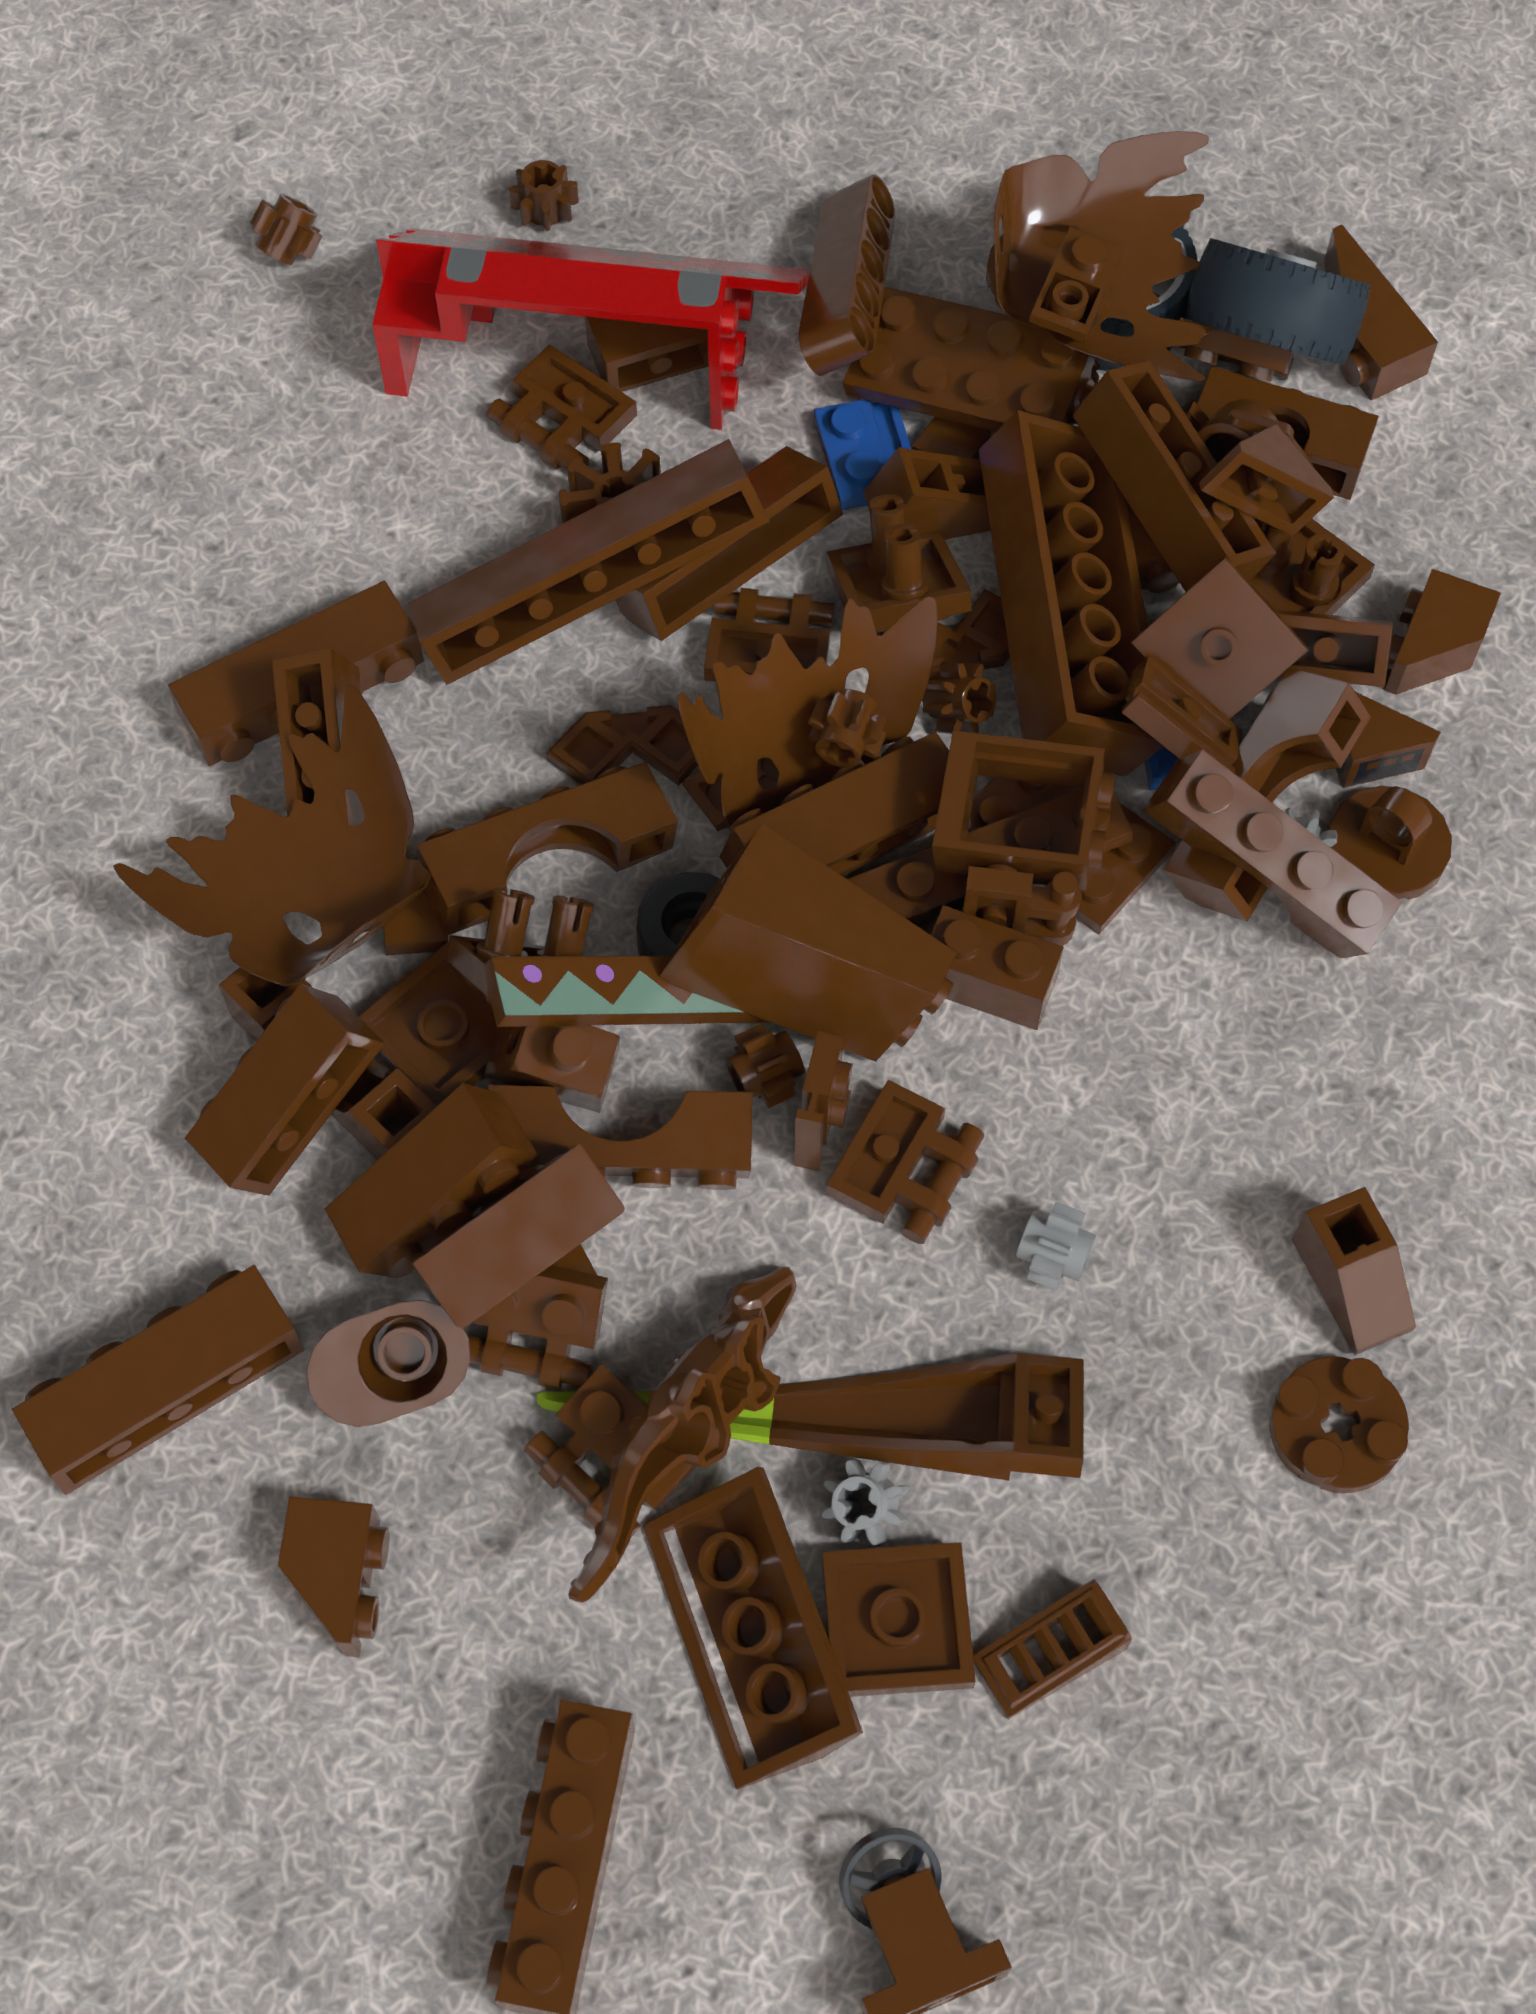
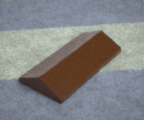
M758 1466L643 1524L736 1790L822 1759L864 1733L763 1467ZM674 1529L676 1531L759 1763L749 1768L747 1767L666 1540L665 1532Z

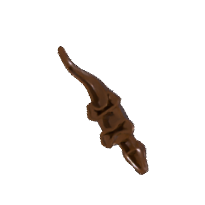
M779 1267L763 1277L743 1281L731 1287L727 1293L723 1311L719 1315L718 1326L713 1327L712 1333L694 1343L685 1353L680 1354L674 1360L669 1373L659 1387L649 1393V1402L641 1416L634 1418L630 1422L629 1434L621 1448L615 1451L612 1456L613 1470L609 1485L602 1491L601 1500L604 1510L602 1519L595 1528L596 1539L592 1550L585 1556L584 1566L578 1577L570 1583L571 1588L569 1589L568 1596L572 1601L581 1603L588 1601L615 1570L629 1544L645 1497L652 1487L679 1463L705 1468L723 1459L730 1445V1424L744 1409L754 1412L770 1404L775 1398L781 1378L763 1367L761 1356L767 1340L777 1330L781 1318L797 1288L794 1272L790 1267Z

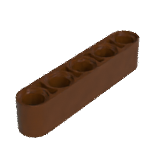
M872 174L825 197L822 203L798 332V340L804 359L811 370L819 376L868 356L875 350L896 217L891 194L886 184L876 174Z

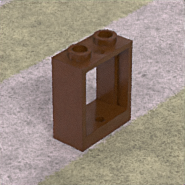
M953 730L932 844L935 871L968 875L969 866L984 868L992 864H1002L1010 866L1018 872L1033 873L1032 884L1047 885L1060 872H1069L1077 878L1080 890L1086 891L1090 868L1102 869L1107 832L1096 830L1099 810L1111 811L1116 774L1104 772L1105 749ZM983 775L1084 788L1074 853L1065 854L966 841L977 776Z

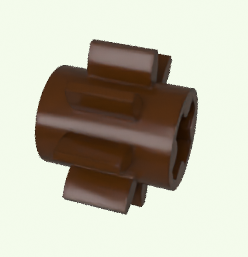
M538 160L528 164L523 170H516L517 185L509 187L511 209L520 210L521 224L523 226L532 222L543 226L545 231H550L551 225L561 220L567 222L572 220L571 205L579 203L578 186L576 181H568L567 166H558L551 161Z
M280 194L275 205L262 199L250 222L253 225L252 229L260 233L255 245L270 257L288 265H293L298 253L311 259L323 237L319 234L320 229L313 226L318 214L306 204L286 194Z
M942 661L940 662L941 674H936L928 680V685L922 699V711L930 717L937 719L935 724V731L937 733L952 734L953 730L978 733V723H983L990 717H993L997 699L996 686L988 679L981 677L984 667L982 664Z
M853 689L840 690L836 692L832 703L818 698L808 721V724L812 726L808 738L816 742V752L828 763L845 768L854 767L860 762L862 754L875 759L878 757L887 734L883 731L887 718L886 716L878 715L879 705L869 695Z
M761 1023L734 1036L738 1045L734 1047L736 1053L726 1057L725 1062L738 1092H753V1098L757 1096L759 1099L763 1098L768 1109L796 1096L793 1086L796 1085L794 1079L805 1074V1069L799 1051L786 1031L783 1030L773 1035L772 1031L767 1032Z

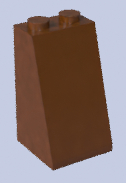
M762 822L707 894L659 977L671 985L816 1039L818 1031L844 1037L843 1050L876 1062L893 1043L902 1048L910 1040L923 1018V1015L920 1014L923 1010L932 1015L944 1002L953 986V982L946 978V975L957 952Z

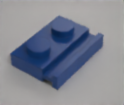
M863 399L814 409L815 426L841 509L847 510L868 506L863 492L898 447L911 449L899 408L877 402L871 403L869 400Z

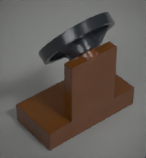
M885 1828L866 1835L850 1849L840 1869L839 1889L841 1897L850 1914L862 1925L873 1929L895 1982L892 1986L862 1998L860 2007L863 2014H922L1007 1977L1012 1968L1000 1938L965 1953L939 1892L942 1882L939 1860L925 1839L917 1833L903 1828ZM890 1841H904L913 1844L900 1860H884L877 1864L872 1872L854 1871L861 1857L879 1844ZM924 1853H926L930 1862V1868L916 1873ZM850 1885L871 1891L861 1896L866 1913L859 1910L853 1904L850 1895Z

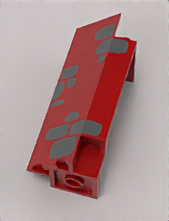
M410 228L406 230V233L397 232L389 235V238L376 239L383 281L372 327L385 393L408 397L422 337L466 342L470 321L493 323L496 307L708 329L711 429L722 430L725 411L735 412L737 408L739 377L734 376L737 366L744 365L747 333L739 331L740 321H751L754 290L799 295L807 286L810 269Z

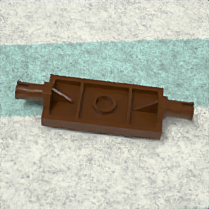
M885 287L875 350L872 354L850 364L842 384L846 395L994 432L1017 410L1074 425L1077 422L1072 415L1095 387L1093 379L1090 378L1096 357L1057 342L1045 328L1028 326L1005 314Z

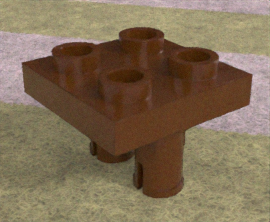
M884 494L870 500L872 543L826 551L827 571L843 607L845 608L848 599L852 598L858 607L865 606L869 608L876 632L886 631L912 607L929 596L936 600L937 621L944 620L954 614L972 611L971 590L940 530L920 534L917 527L906 524L905 503H903V499L898 495Z
M1259 519L1256 522L1276 554L1250 583L1273 609L1333 615L1371 578L1375 564L1313 519L1305 524L1294 536Z
M494 888L485 939L450 935L446 960L465 976L464 981L467 984L477 987L486 995L485 1000L491 1003L483 970L491 956H582L594 904L575 897H570L569 902H567L568 898L565 896H554L545 946L524 944L531 906L534 904L535 897L526 892L513 889L510 890V895H507L508 891L505 888Z

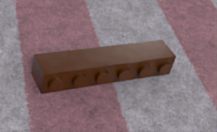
M728 439L417 597L407 604L420 644L445 684L448 685L770 521Z

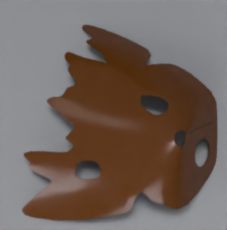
M1170 131L1140 135L1113 142L1099 156L1097 176L1094 181L1090 180L1081 166L1068 155L1046 156L1004 170L994 210V244L997 300L1005 315L1028 326L1044 328L1030 323L1029 318L1060 247L1051 248L1040 241L1041 231L1043 227L1051 225L1075 227L1081 231L1125 246L1112 292L1094 334L1084 343L1055 331L1046 330L1057 342L1069 348L1113 363L1128 366L1150 360L1160 375L1193 381L1205 380V376L1168 351L1166 347L1198 344L1200 337L1210 334L1212 329L1204 325L1152 316L1146 309V307L1159 302V298L1151 289L1153 285L1199 268L1200 262L1185 256L1182 253L1181 243L1174 239L1171 234L1174 230L1189 222L1191 211L1199 208L1204 202V194L1145 196V193L1159 181L1187 171L1184 157L1206 146L1209 136L1192 131ZM1000 217L1003 224V252H1001L999 237ZM1010 252L1016 255L1019 260L1017 271L1009 269ZM1109 317L1127 320L1134 327V335L1123 337L1106 333L1100 329V325Z
M929 596L922 599L881 636L876 633L869 608L865 606L858 607L852 598L848 599L844 608L838 658L830 666L820 656L807 669L803 668L779 633L774 634L769 653L757 662L752 674H746L738 665L726 667L723 662H715L713 664V673L718 688L722 719L710 713L700 695H697L694 705L691 704L683 692L678 695V705L683 726L705 782L707 784H714L718 774L723 773L721 779V803L723 815L729 828L734 821L751 810L759 808L763 813H766L780 806L786 796L801 786L812 784L814 789L830 782L832 777L843 768L828 763L818 755L815 749L816 742L808 738L812 729L808 721L818 698L832 703L836 692L845 689L846 678L852 670L867 669L869 680L865 694L872 697L879 705L878 715L886 716L887 718L883 729L887 734L882 746L907 737L912 730L928 685L935 651L937 604L933 597ZM862 754L860 760L866 765L876 759ZM763 757L770 758L779 771L776 786L765 792L762 791L757 779V761Z
M347 685L345 688L340 751H334L314 734H307L304 738L295 734L288 735L290 747L314 789V800L311 804L295 799L291 813L288 817H283L274 811L233 794L230 797V801L234 811V819L226 826L225 840L217 841L204 836L195 837L191 841L181 837H170L166 840L168 846L190 865L207 886L185 883L158 867H155L151 874L146 875L122 863H117L113 866L119 878L135 894L184 931L207 938L224 933H232L233 937L229 946L231 960L247 972L282 986L299 983L339 960L350 951L360 947L410 904L426 888L431 877L429 871L422 867L420 861L405 857L414 829L411 803L398 763L383 730L355 685ZM346 789H351L356 793L363 807L365 819L359 825L345 824L337 809V799ZM289 912H300L315 919L320 923L322 936L310 944H305L291 933L283 916ZM363 932H367L364 936H362L360 939L354 942L355 938H357L360 934H362Z

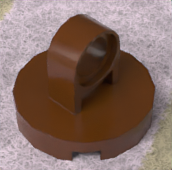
M1381 785L1357 791L1339 805L1327 831L1336 830L1338 834L1337 843L1331 848L1397 899L1406 897L1407 900L1417 898L1434 887L1451 858L1452 835L1444 816L1428 799L1398 786Z

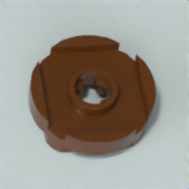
M1332 1356L1318 1358L1299 1366L1282 1383L1276 1393L1270 1414L1269 1429L1276 1453L1287 1469L1299 1478H1304L1310 1484L1320 1486V1489L1346 1494L1369 1489L1385 1479L1407 1449L1409 1419L1401 1395L1391 1381L1383 1376L1377 1364L1365 1358L1348 1359ZM1330 1408H1339L1342 1415H1352L1354 1417L1356 1425L1349 1431L1350 1440L1341 1441L1336 1432L1325 1433L1322 1429L1321 1423L1329 1418Z

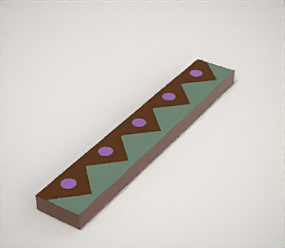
M491 956L483 967L497 1027L769 1022L671 985L659 976L671 956Z

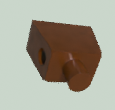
M591 1025L498 1027L483 1076L512 1086L555 1087L561 1102L600 1113L619 1053L620 1036ZM519 1034L518 1041H517L516 1046H515V1048H514V1050H513V1046H514L516 1037H517V1035Z

